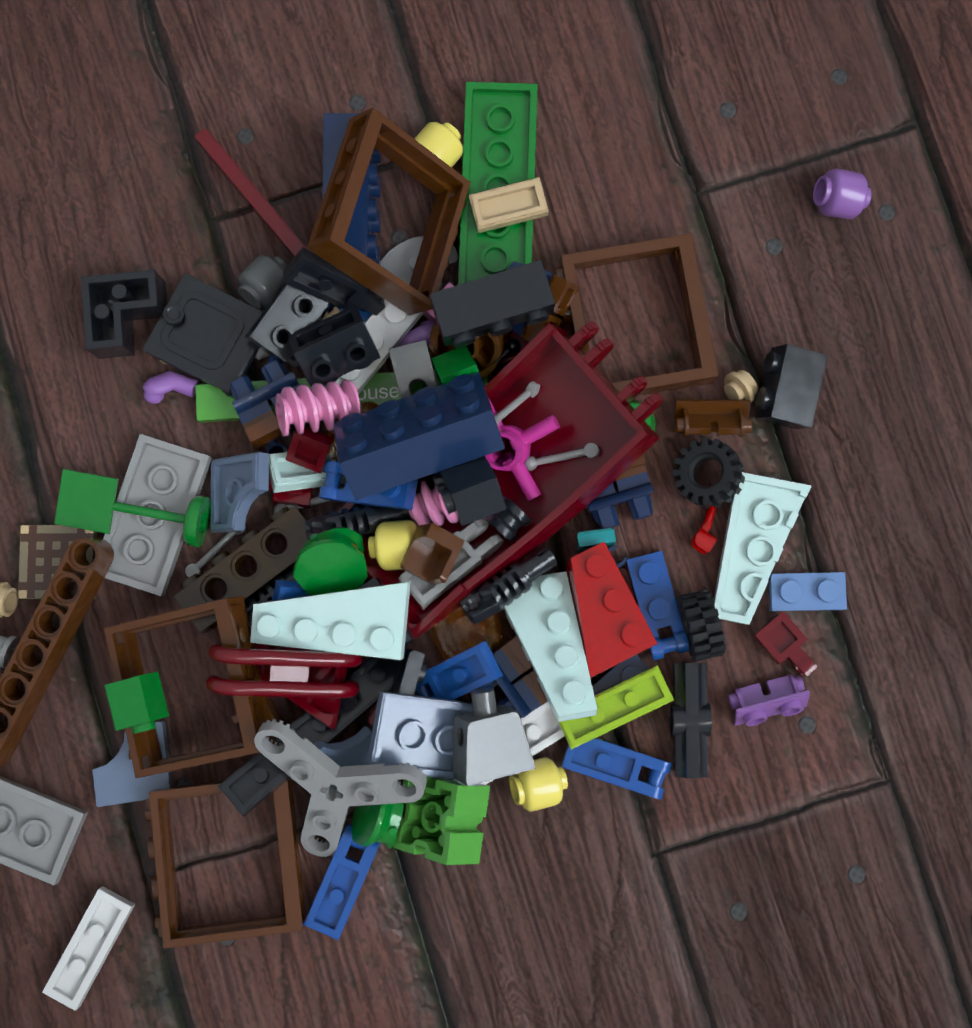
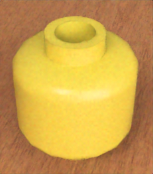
M429 122L415 137L416 141L450 167H453L463 154V146L459 140L461 135L449 123Z
M411 520L380 523L376 528L375 536H370L368 540L370 557L372 559L376 558L379 566L386 571L403 570L400 564L417 529V525Z
M547 757L535 759V769L509 777L510 791L515 804L522 805L529 812L559 804L562 801L563 790L568 788L564 769L557 767L553 760Z

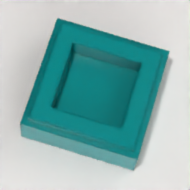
M606 528L578 532L575 539L577 552L586 551L602 542H605L608 548L614 546L616 543L614 529Z

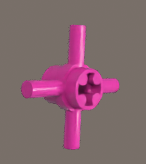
M490 401V404H491V407H492V409H493L494 416H495V415L497 414V412H496L494 406L492 405V403H491V401ZM554 415L545 418L524 431L513 425H503L502 421H500L498 428L503 443L505 445V437L510 440L509 443L512 449L516 450L515 456L510 452L502 455L500 451L485 455L492 468L512 471L528 501L541 495L525 462L530 455L531 443L560 428Z

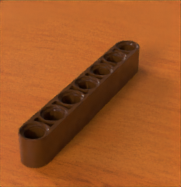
M84 537L74 540L69 545L0 678V768L6 766L11 760L113 562L114 550L106 540ZM90 546L95 550V559L91 564L86 559V552ZM73 579L78 585V591L74 597L69 592V585ZM55 613L60 617V627L58 630L52 625V618ZM38 646L43 652L41 663L35 658V651ZM20 680L25 684L26 691L24 696L18 690ZM2 714H5L8 719L7 729L1 723Z

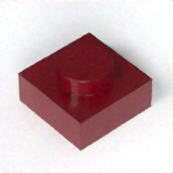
M306 426L304 427L303 434H298L295 430L285 460L321 473L334 438L321 432L313 433L311 428Z

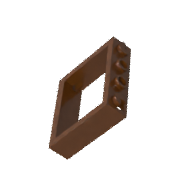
M375 108L368 109L349 119L307 249L409 316L432 310L430 294L440 289L444 272L449 264L448 258L452 244L458 233L457 227L462 210L466 205L465 200L471 182ZM374 148L436 194L410 284H407L344 241Z
M692 233L561 255L560 267L554 268L555 275L578 286L575 270L674 253L695 369L644 377L648 383L638 396L712 384L719 376ZM579 289L567 312L562 316L564 325L570 324L572 336L585 325ZM588 343L582 348L585 354L589 352ZM632 380L614 382L612 384L620 392Z
M244 597L225 598L104 628L108 646L105 649L111 660L114 674L113 682L144 674L136 638L137 633L211 615H216L223 647L255 649L254 643H250L251 629ZM226 663L229 680L262 681L259 665ZM233 696L242 742L162 758L156 728L137 734L132 733L131 727L125 728L129 745L128 756L129 760L132 759L135 778L260 753L255 746L254 738L262 723L270 720L266 697ZM269 736V737H270V738H269V741L272 739V740H273L272 743L274 744V743H275V738H274V736Z
M291 777L273 792L286 914L181 928L169 800L221 794L223 792L218 785L224 780L154 789L149 792V799H146L147 811H145V818L147 822L152 821L153 837L148 839V854L150 860H155L156 875L152 876L151 887L153 898L159 899L160 914L156 915L155 928H158L159 938L162 937L163 949L303 931L306 914Z

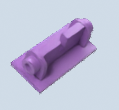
M790 674L766 681L770 694L765 696L760 683L734 689V694L728 695V701L731 709H736L735 726L744 723L746 726H755L765 722L768 719L767 717L782 714V716L787 717L803 711L804 707H807L810 691H803L805 687L801 676L794 677Z

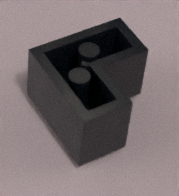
M155 270L81 277L86 350L98 359L135 356L132 320L160 318L167 306L166 282Z

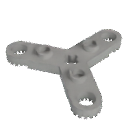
M273 719L272 722L270 720H267L266 723L263 722L254 738L255 746L261 754L311 794L300 841L306 851L316 856L327 857L335 853L350 806L416 802L422 798L426 788L427 775L422 773L423 770L421 768L417 769V765L413 764L412 767L407 762L405 765L401 762L399 765L395 764L393 766L370 764L340 767L308 739H302L298 736L293 728H289L290 725L288 723L284 725V721L281 720L279 723L277 719ZM269 736H275L283 741V745L282 743H279V745H277V742L273 744L272 739L269 741ZM405 779L414 785L411 788L410 785H407V788H405V784L400 785L401 782L398 780ZM331 785L337 786V790L332 789ZM315 835L322 836L327 840H325V842L323 843V840L321 839V841L319 842V838L315 839Z

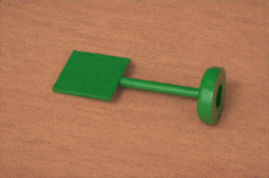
M63 469L54 524L110 534L113 512L118 511L183 523L185 543L197 548L202 546L210 521L211 502L209 497L195 496L188 504L185 514L115 502L119 479Z

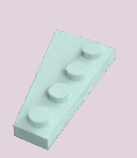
M742 472V475L745 476V481L739 484V488L742 489L739 495L736 493L732 495L733 501L730 504L713 600L715 602V609L717 608L719 613V620L749 625L769 582L768 579L775 563L778 562L788 534L796 522L801 505L810 491L811 485Z
M567 572L541 575L532 582V587H530L528 592L522 593V596L514 599L510 605H505L506 617L522 644V650L527 660L530 661L537 675V680L558 722L596 716L597 705Z
M411 581L253 604L250 643L402 660L405 650Z

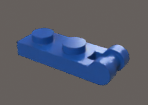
M325 461L323 472L327 473L325 485L320 486L319 498L335 502L413 510L418 479L355 501L347 481L345 488L339 489L341 476H344L339 462Z
M658 551L626 560L625 563L636 603L658 643L649 648L652 660L662 659L664 654L677 651L678 654L689 652L688 639L683 629L663 552ZM669 626L672 637L660 640L657 629Z
M487 641L426 670L422 683H417L415 691L418 696L454 700L502 677L503 674Z
M594 738L572 750L568 744L561 767L661 800L665 790L662 788L665 774H670L673 763ZM642 766L651 769L647 782L638 780Z
M347 824L306 918L305 926L336 940L340 939L380 843L376 842L368 847L355 843L352 840V825ZM351 846L364 851L360 861L347 856Z

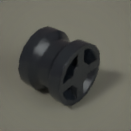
M504 495L503 499L506 509L485 517V520L512 543L517 538L516 532L521 527H527L532 520Z

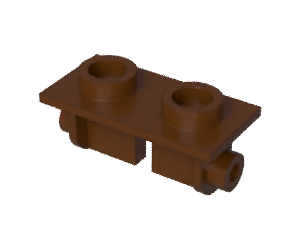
M676 399L673 432L683 433V436L718 432V434L743 437L744 433H751L752 420L749 418L751 401Z

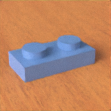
M845 572L770 574L768 579L769 611L847 610Z

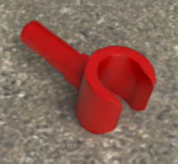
M710 506V509L707 508L703 523H701L700 528L691 540L692 547L703 555L710 552L717 541L716 537L708 533L717 510L714 506Z

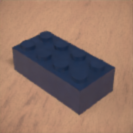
M360 113L323 114V197L349 119ZM374 148L344 241L381 265L380 246H377V235H374V233L381 232V213L378 211L377 199L375 198H381V177L378 176L377 163H381L382 154Z
M479 372L471 375H459L451 382L434 388H422L409 397L397 401L389 400L383 402L377 408L360 414L352 413L346 415L340 421L334 423L338 462L355 501L505 449Z

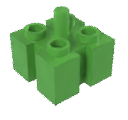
M426 777L427 784L422 798L416 802L406 803L405 816L401 819L393 848L414 855L425 854L426 859L444 865L479 864L484 833L478 831L477 826L482 822L483 817H486L490 786L481 783L466 786L458 780ZM403 779L405 788H407V785H410V788L414 785L412 782Z

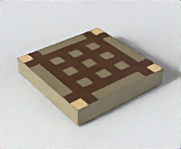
M20 525L18 599H42L69 545L78 538H97V532L63 525ZM92 546L86 552V559L90 564L95 559V550ZM73 579L69 585V592L74 597L77 594L78 585Z

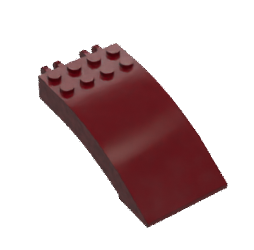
M594 321L585 324L572 337L564 329L548 323L485 386V390L498 414L520 396L530 382L534 381L540 385V391L534 398L529 397L501 420L503 425H513L524 431L551 415L556 417L560 428L531 443L529 456L541 458L583 449L588 443H594L599 446V455L596 458L582 456L539 465L534 470L529 471L541 495L530 501L527 500L512 471L492 468L497 477L502 496L505 495L515 503L532 522L527 527H521L516 532L517 538L512 543L489 524L481 535L468 543L475 550L487 539L498 534L504 540L502 546L491 556L482 560V564L424 610L409 595L407 625L415 639L461 607L460 602L480 586L485 580L489 581V577L492 575L497 576L498 571L502 568L506 569L510 562L519 563L548 540L601 494L659 439L658 435L645 420L661 405L662 397L658 393L652 394L634 409L629 403L647 386L648 382L643 376L636 377L619 392L597 367L614 348L612 341L609 338L603 339L587 354L582 350L599 331V327ZM505 437V449L500 450V453L504 455L510 452L515 456L516 450L512 449L509 443L510 440ZM431 475L418 479L416 493L420 492V485L423 480L426 481L430 490L434 489L435 484ZM346 503L341 509L347 508L349 511L352 506L357 505L359 508H362V505ZM445 516L443 525L439 527L454 534L457 531L461 532L473 522L461 526L459 519L456 523H451ZM366 534L365 538H363L365 548L363 554L368 572L366 581L368 582L377 577L381 579L383 585L401 583L399 577L405 570L386 571L382 569L376 558L372 559L370 557L368 549L370 536Z

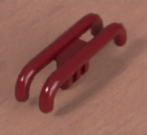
M218 644L212 645L208 651L210 658L218 662L262 665V674L268 679V681L229 680L213 675L206 680V687L213 693L230 696L352 698L360 690L355 680H347L345 683L308 682L309 667H356L362 662L361 655L318 651L239 649L223 647Z

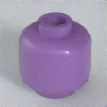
M835 168L829 170L817 180L813 191V200L818 206L820 213L825 216L847 220L854 219L869 205L871 189L868 187V182L863 174Z

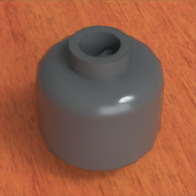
M266 255L256 256L238 276V293L247 304L257 309H265L284 282L283 270L286 268L287 263L277 256L273 258Z

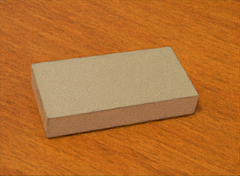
M540 177L469 195L478 233L545 217L549 213Z

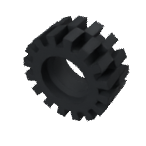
M708 437L701 438L702 442L700 443L693 440L689 442L691 447L688 450L683 447L679 451L683 454L681 459L675 458L674 464L677 466V470H672V474L677 480L674 482L676 488L690 502L703 508L710 509V506L719 508L722 507L721 503L723 502L729 504L733 501L731 496L734 493L739 495L742 490L739 488V484L745 481V476L742 475V471H745L744 464L739 460L741 458L730 446L724 444L719 439L714 438V441H711ZM707 460L718 461L722 467L720 480L710 487L699 485L696 480L698 466Z
M708 589L677 596L676 603L683 629L688 639L689 654L692 660L699 662L724 655L726 653V645L723 641L725 638L721 630L722 624L719 621L717 608L715 609V602L711 598V593Z

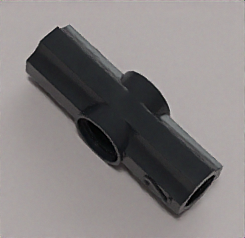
M673 663L674 701L670 704L669 721L670 733L674 737V776L683 778L708 777V737L711 735L712 714L710 703L707 702L706 663Z

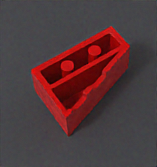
M605 542L570 558L565 564L590 678L658 644Z

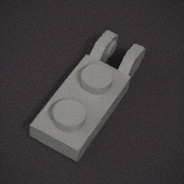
M485 518L474 521L461 532L457 531L454 533V535L465 541L445 583L431 585L407 571L400 575L399 581L401 583L411 581L410 595L423 610L482 564V560L491 556L502 546L504 540L498 534L487 539L475 550L468 543L476 539L487 529L489 523Z

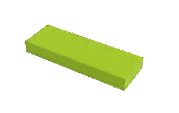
M654 666L594 695L597 705L596 716L560 721L558 723L572 750L674 701V698L659 667Z

